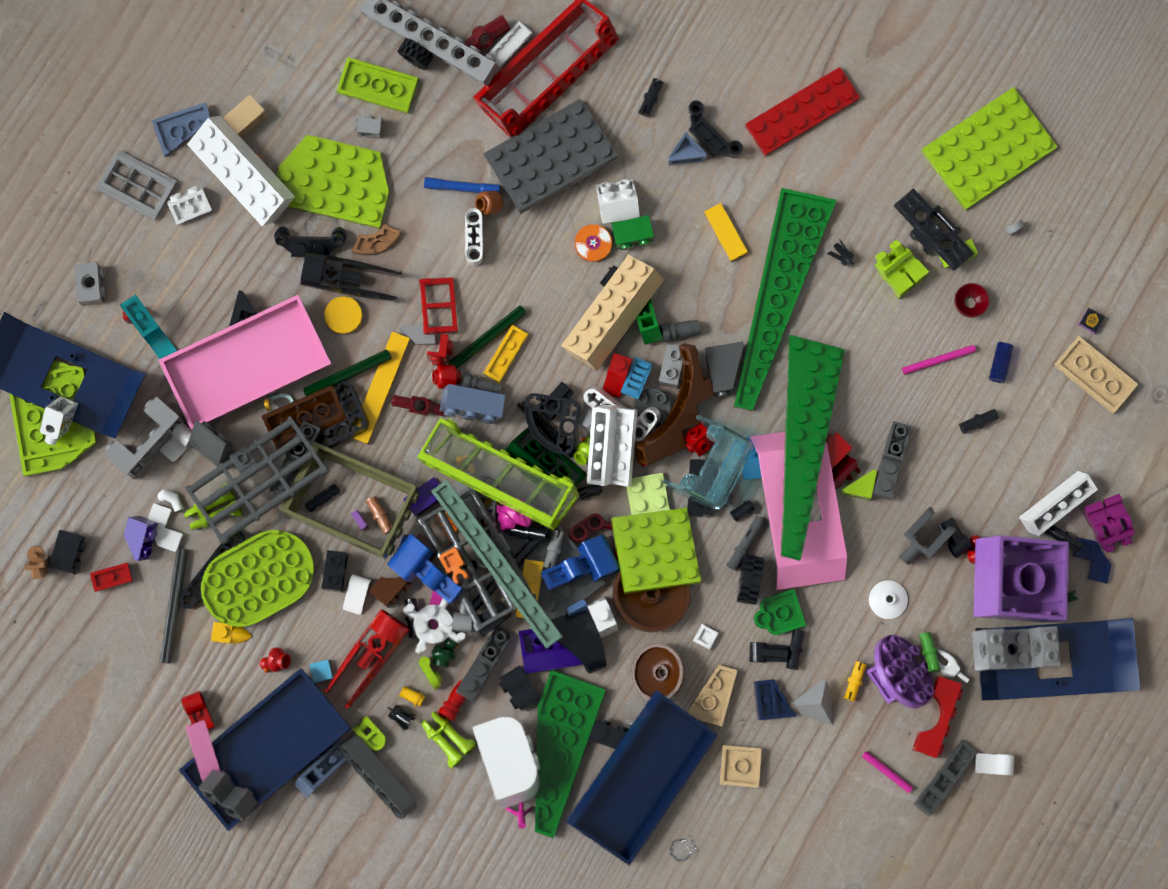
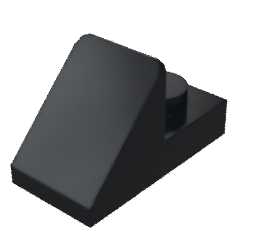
M241 290L238 291L229 327L245 320L244 314L252 316L257 314Z
M500 600L494 604L499 613L507 609ZM488 608L479 615L482 623L492 618ZM510 613L490 624L479 633L482 637L486 636L509 619L512 614Z

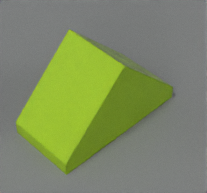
M872 470L842 489L841 494L869 501L872 498L877 474L876 470Z

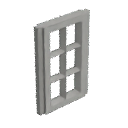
M118 150L97 184L96 189L156 221L178 181ZM119 162L133 169L128 178L115 172ZM136 171L150 178L145 187L131 180ZM112 174L126 181L121 190L108 184ZM153 180L166 187L162 196L149 190ZM129 183L143 190L138 199L124 192ZM146 192L159 199L155 208L142 202Z

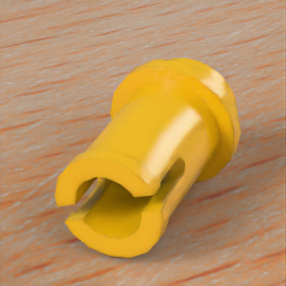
M405 685L399 694V697L414 703L415 707H420L425 699L422 692L418 693Z

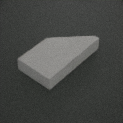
M423 325L400 326V330L416 345L436 344V334L424 335Z

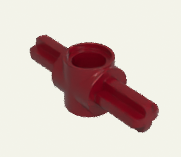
M393 395L392 406L408 409L410 413L424 416L433 414L445 417L444 412L439 411L440 404L432 403L431 399L417 396L408 398ZM418 400L424 403L422 411H418L415 408V403Z

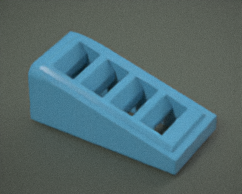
M635 358L621 393L639 399L650 374L652 363Z

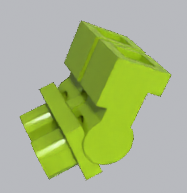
M895 240L889 246L892 250L890 253L887 254L883 251L875 256L877 260L875 267L882 279L894 291L896 297L900 299L912 287H915L928 276L929 271L919 260L915 259L911 250Z

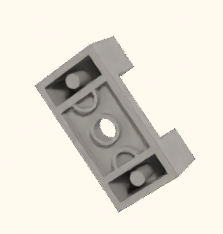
M158 397L152 398L146 403L144 412L158 423L160 427L151 431L149 434L150 438L136 448L135 454L118 440L112 441L105 449L104 455L133 479L138 476L158 454L160 449L171 439L173 430L181 422L186 423Z
M1057 626L1017 630L986 629L972 632L975 671L1061 666ZM1009 644H1011L1014 647V653L1012 655H1010L1007 651V647Z

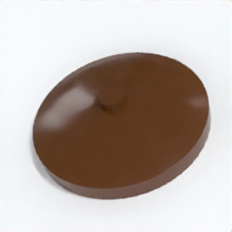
M621 572L618 573L613 585V602L618 614L628 625L643 632L655 633L672 628L682 619L690 603L689 585L624 594Z

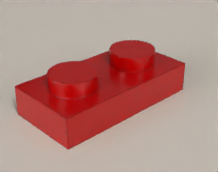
M129 563L90 573L94 592L133 582Z

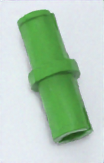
M925 632L920 634L919 637L923 647L922 654L926 658L929 673L940 671L941 667L937 657L938 650L934 646L932 633Z

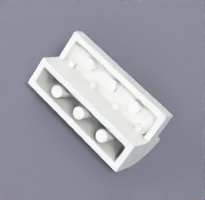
M599 405L592 408L587 473L588 484L631 486L637 410L617 405Z

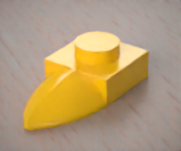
M220 622L213 623L211 637L213 642L237 644L247 641L252 637L242 627L230 626Z

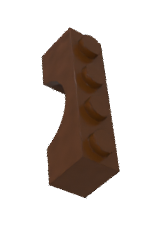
M419 533L416 537L434 551L429 540ZM436 553L429 559L431 562L436 558ZM381 576L369 592L387 608L389 605L393 607L400 599L398 595L402 591L406 592L413 583L404 580L401 576L391 579Z

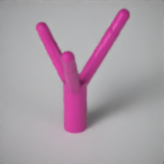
M523 802L519 803L518 812L510 807L505 809L517 816L518 827L523 829L526 827L525 816L533 810V807L523 811Z

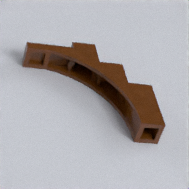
M687 343L679 345L683 362V374L677 399L663 423L648 437L635 443L634 449L639 463L650 465L685 449V439L682 430L700 423L699 410L696 404L714 397L711 380L703 377V370L698 359L699 353L695 345Z

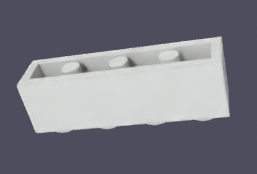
M1077 471L1019 518L1029 533L1039 536L1098 489L1088 474Z

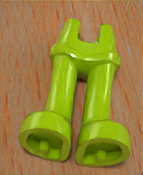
M231 490L205 508L207 512L225 502L232 501L227 506L208 514L210 518L237 501L234 500L236 499L234 491ZM196 504L184 513L185 518L199 515L200 519L189 525L191 530L209 526V523ZM240 507L230 515L235 517L242 516V508Z
M434 711L430 715L441 726L435 731L425 720L421 725L427 733V737L434 740L448 757L447 765L450 769H453L464 757L441 734L444 732L465 756L472 752L478 743L473 739L463 738L449 724L447 718Z

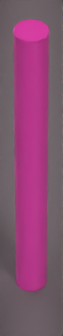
M970 345L902 367V373L905 375L976 352V348L974 345Z

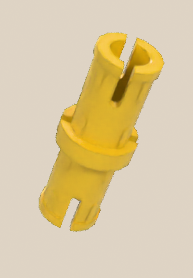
M855 661L852 675L848 678L849 684L843 697L844 699L849 700L850 698V701H856L859 687L863 684L862 678L867 667L866 664Z

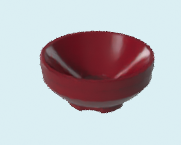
M968 283L957 290L954 297V305L961 315L975 318L987 310L989 296L981 285ZM968 297L975 300V306L972 308L966 307L964 303Z

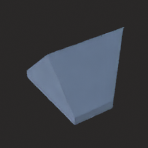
M685 132L670 154L668 166L704 162L707 157L706 152Z

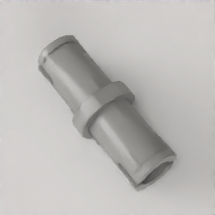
M553 530L550 544L546 550L547 555L543 565L544 569H548L549 563L551 564L550 568L556 566L565 533L560 532L557 538L558 531Z

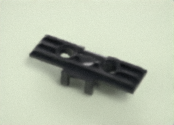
M914 188L893 205L914 228L909 236L913 240L917 239L924 247L923 251L927 255L934 249L953 271L974 255L973 251L958 236L962 229L954 225L941 211L939 205L932 209ZM919 211H923L927 215L922 221L917 220L915 217ZM936 215L950 232L945 234L932 218ZM944 241H952L951 246L948 248L942 247L941 244Z

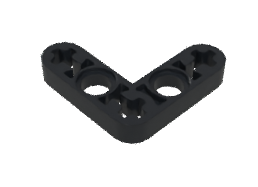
M341 381L336 386V393L347 419L319 433L316 440L318 444L330 449L359 435L369 427L368 417L355 387L348 381ZM345 386L348 388L347 393L350 396L349 398L345 393H343ZM351 402H356L357 404L354 411L348 410V405ZM359 419L362 420L360 427L356 425ZM346 427V435L339 436L340 428ZM325 437L330 438L327 440L328 444L323 443L325 441Z

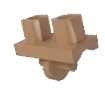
M35 545L28 550L27 557L29 560L24 566L25 571L31 570L32 579L44 578L45 574L49 572L47 564L50 562L51 557L50 554L45 556L44 549Z

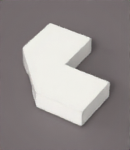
M153 503L148 519L158 523L157 535L154 539L159 547L176 552L179 549L183 534L166 528L173 510Z

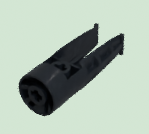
M310 251L306 252L301 274V286L345 295L397 302L396 296L340 285V282L359 285L361 274L344 271L343 267L399 278L402 277L401 271L396 272L360 261ZM326 260L341 262L340 269L334 264L325 265ZM331 270H334L335 273H337V275H333V278H329V274H327V272H331ZM324 279L328 283L337 282V288L321 285L322 280Z

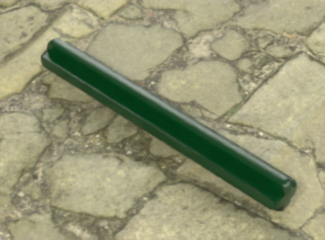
M521 305L452 358L448 365H455L456 368H459L526 315L525 309Z
M387 349L304 387V394L308 396L330 385L335 386L341 381L357 376L391 360V354Z

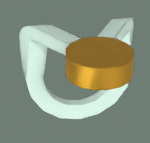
M288 394L272 395L268 399H264L266 411H273L271 405L275 399L285 397L289 399L290 403L294 402V399Z

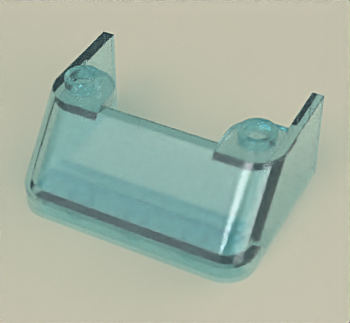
M697 415L696 419L708 428L707 437L712 442H715L698 476L693 474L685 475L679 485L665 479L662 483L676 494L713 509H720L725 505L753 450V445L747 438L726 426Z

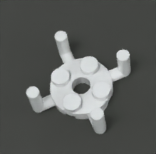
M442 599L439 606L427 605L419 612L414 610L413 604H408L404 608V613L414 618L413 627L416 636L420 639L415 649L417 654L425 651L427 644H438L447 638L457 643L465 639L463 632L457 634L452 631L453 618L446 610L449 604L446 600ZM429 620L437 621L438 628L436 630H431L428 627Z

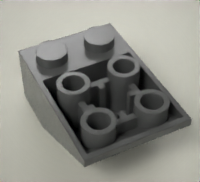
M195 421L188 443L217 467L221 462L224 463L229 460V456L235 453L231 449L234 445L207 422Z

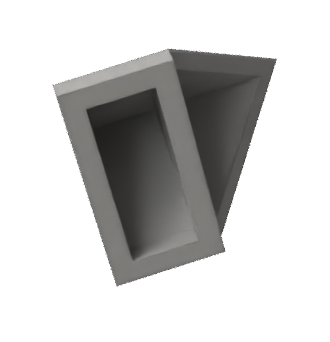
M823 679L793 703L801 715L833 725L832 691L825 679Z

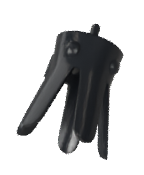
M839 239L843 247L836 243L834 248L840 255L829 251L827 254L839 260L844 266L848 262L854 265L851 261L854 254L849 252L841 239Z
M397 704L393 709L387 707L391 710L388 717L394 720L403 731L405 729L408 730L407 724L410 723V720H415L413 716L416 715L405 711Z

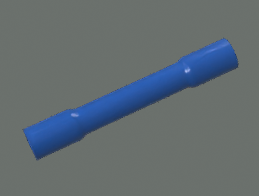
M425 177L424 188L445 189L474 193L495 190L500 193V185L450 181Z

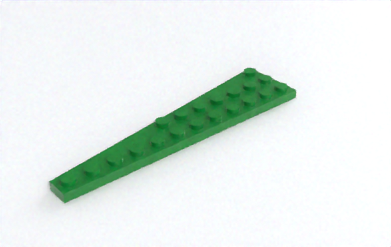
M781 188L734 408L753 411L837 201L835 199Z
M790 335L788 338V385L786 392L781 556L800 561L845 349Z

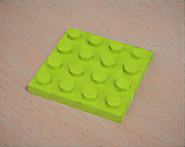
M687 508L611 518L624 594L698 584L701 582Z

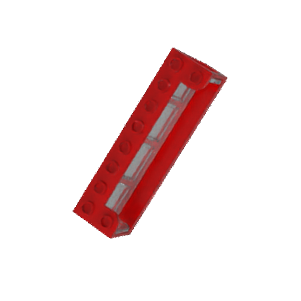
M575 0L492 78L488 87L485 85L473 96L478 107L509 138L515 135L518 136L619 40L610 18L587 0Z

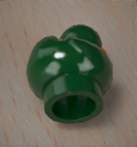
M447 638L444 641L446 648L435 645L431 651V655L434 658L433 664L449 667V663L455 659L453 649L459 647L458 643Z

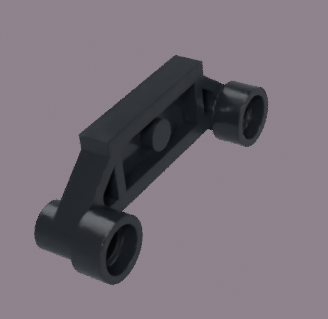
M698 100L692 101L688 108L691 120V127L688 131L713 157L720 155L737 158L740 156L743 150L741 142L734 140L728 143L702 117L704 110L702 102Z
M286 227L277 228L274 234L275 243L289 251L291 257H305L307 251L330 255L334 249L345 242L347 232L342 227L335 228L330 237L290 236V231Z

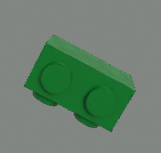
M649 215L612 223L616 249L628 250L633 245L638 244L646 246L654 240Z

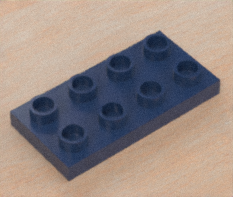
M300 668L211 743L220 772L228 773L231 776L230 780L235 786L240 788L246 787L253 792V797L258 803L249 813L250 815L352 728L307 673ZM195 757L179 769L180 773L227 831H231L242 821L226 814L224 807L219 805L218 802L214 805L200 791L199 786L203 782Z
M655 690L566 822L630 866L718 734L662 693Z

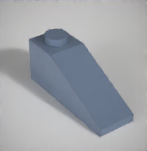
M341 740L300 775L294 783L306 798L310 797L346 762V759L339 751V747L343 744Z

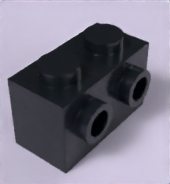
M600 719L599 722H594L588 740L616 749L629 729L619 725L617 728L611 727V722Z

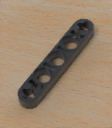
M239 531L235 534L236 536L240 534L239 538L241 539V541L239 543L235 542L232 545L233 547L246 541V537L243 532ZM230 537L228 543L231 545L234 539ZM222 543L218 546L181 594L179 602L182 607L193 609L202 599L201 590H197L196 582L203 579L206 568L219 556L222 549L229 550L231 547ZM191 588L200 594L198 597L197 595L192 597V604L188 603L185 605L186 600L184 598L186 596L190 597L193 592H190Z

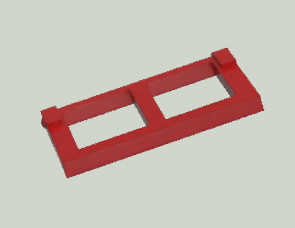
M453 277L420 279L423 334L458 332ZM449 285L450 302L427 303L425 286ZM451 308L452 326H428V309Z

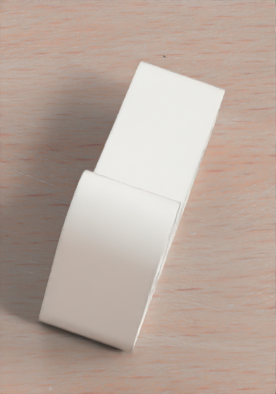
M592 387L584 394V401L591 408L599 406L600 402H602L600 405L611 404L626 408L600 387ZM593 393L597 394L595 400L592 398ZM649 407L637 417L636 427L643 430V436H639L636 433L635 441L639 442L646 438L659 422L661 413L657 408ZM647 412H651L654 415V421L648 420Z

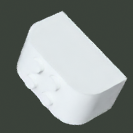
M501 717L472 727L500 810L531 799L537 793L540 786L537 770L541 768L536 753H531L534 751L529 735L525 736L521 724L513 718Z

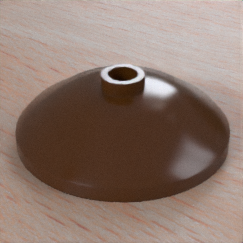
M662 643L647 645L638 652L633 661L631 669L632 682L636 691L646 700L651 698L655 690L671 699L679 692L684 682L685 667L679 653L669 645Z

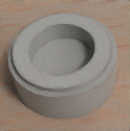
M1020 220L1005 230L1008 235H1011L1022 229L1025 225Z

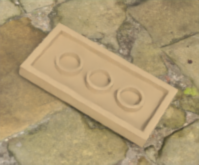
M1080 336L1076 337L1053 365L1112 414L1117 411L1138 385V383Z

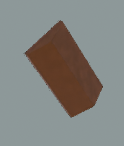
M332 385L261 416L268 432L288 420L287 417L289 416L292 417L299 428L302 422L306 421L321 428L320 431L347 419ZM293 426L272 439L277 450L295 438L297 432Z

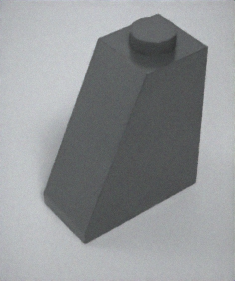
M743 341L705 348L709 379L712 383L713 393L717 397L728 396V393L733 389L744 346Z

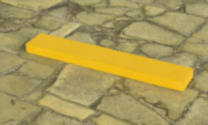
M395 332L391 333L385 350H389L392 359L378 365L362 405L369 420V427L366 431L352 439L369 444L410 338ZM359 419L356 425L360 427L362 420Z

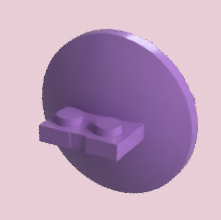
M887 635L880 639L874 651L875 665L866 672L878 687L887 704L895 699L910 708H920L929 703L934 694L931 673L928 671L927 662L920 654L919 647L915 644L912 645L909 641L897 635ZM918 655L921 657L923 661L920 664L916 660V656Z

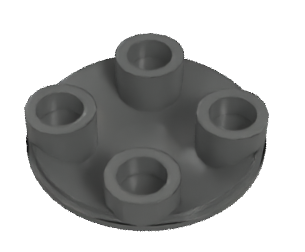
M657 388L643 390L639 399H635L634 402L637 417L649 407H655L660 411L661 418L656 426L663 423L672 409L668 395ZM647 412L648 420L654 421V415L651 412Z

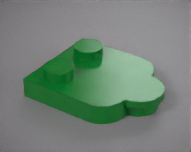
M795 589L764 598L760 603V610L754 616L756 626L761 629L767 628L768 632L773 635H779L807 626Z

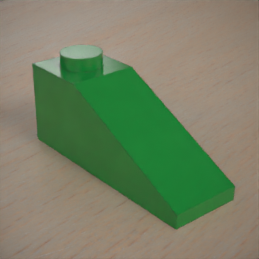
M650 298L636 317L645 345L663 340Z

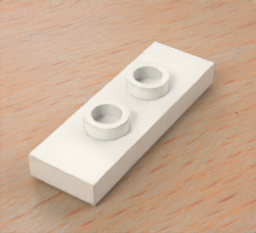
M520 21L488 53V55L496 59L495 63L499 66L495 75L533 35V32Z

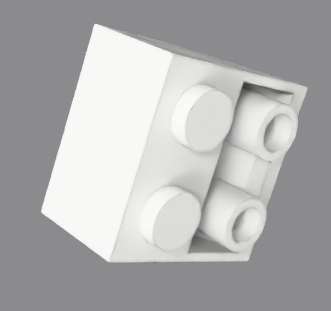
M623 179L613 183L604 182L596 185L602 224L640 217L633 179Z

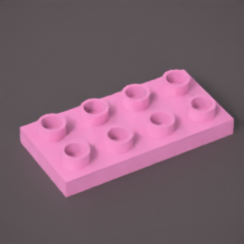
M299 295L158 360L191 430L196 420L201 423L203 421L210 423L332 365Z

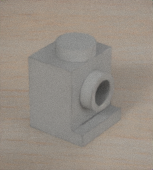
M364 115V117L355 119L354 130H357L359 137L381 139L383 127L381 115H378V119L371 115Z

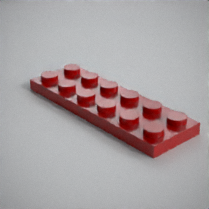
M838 67L747 122L745 127L763 155L767 156L858 101L860 96L841 67Z

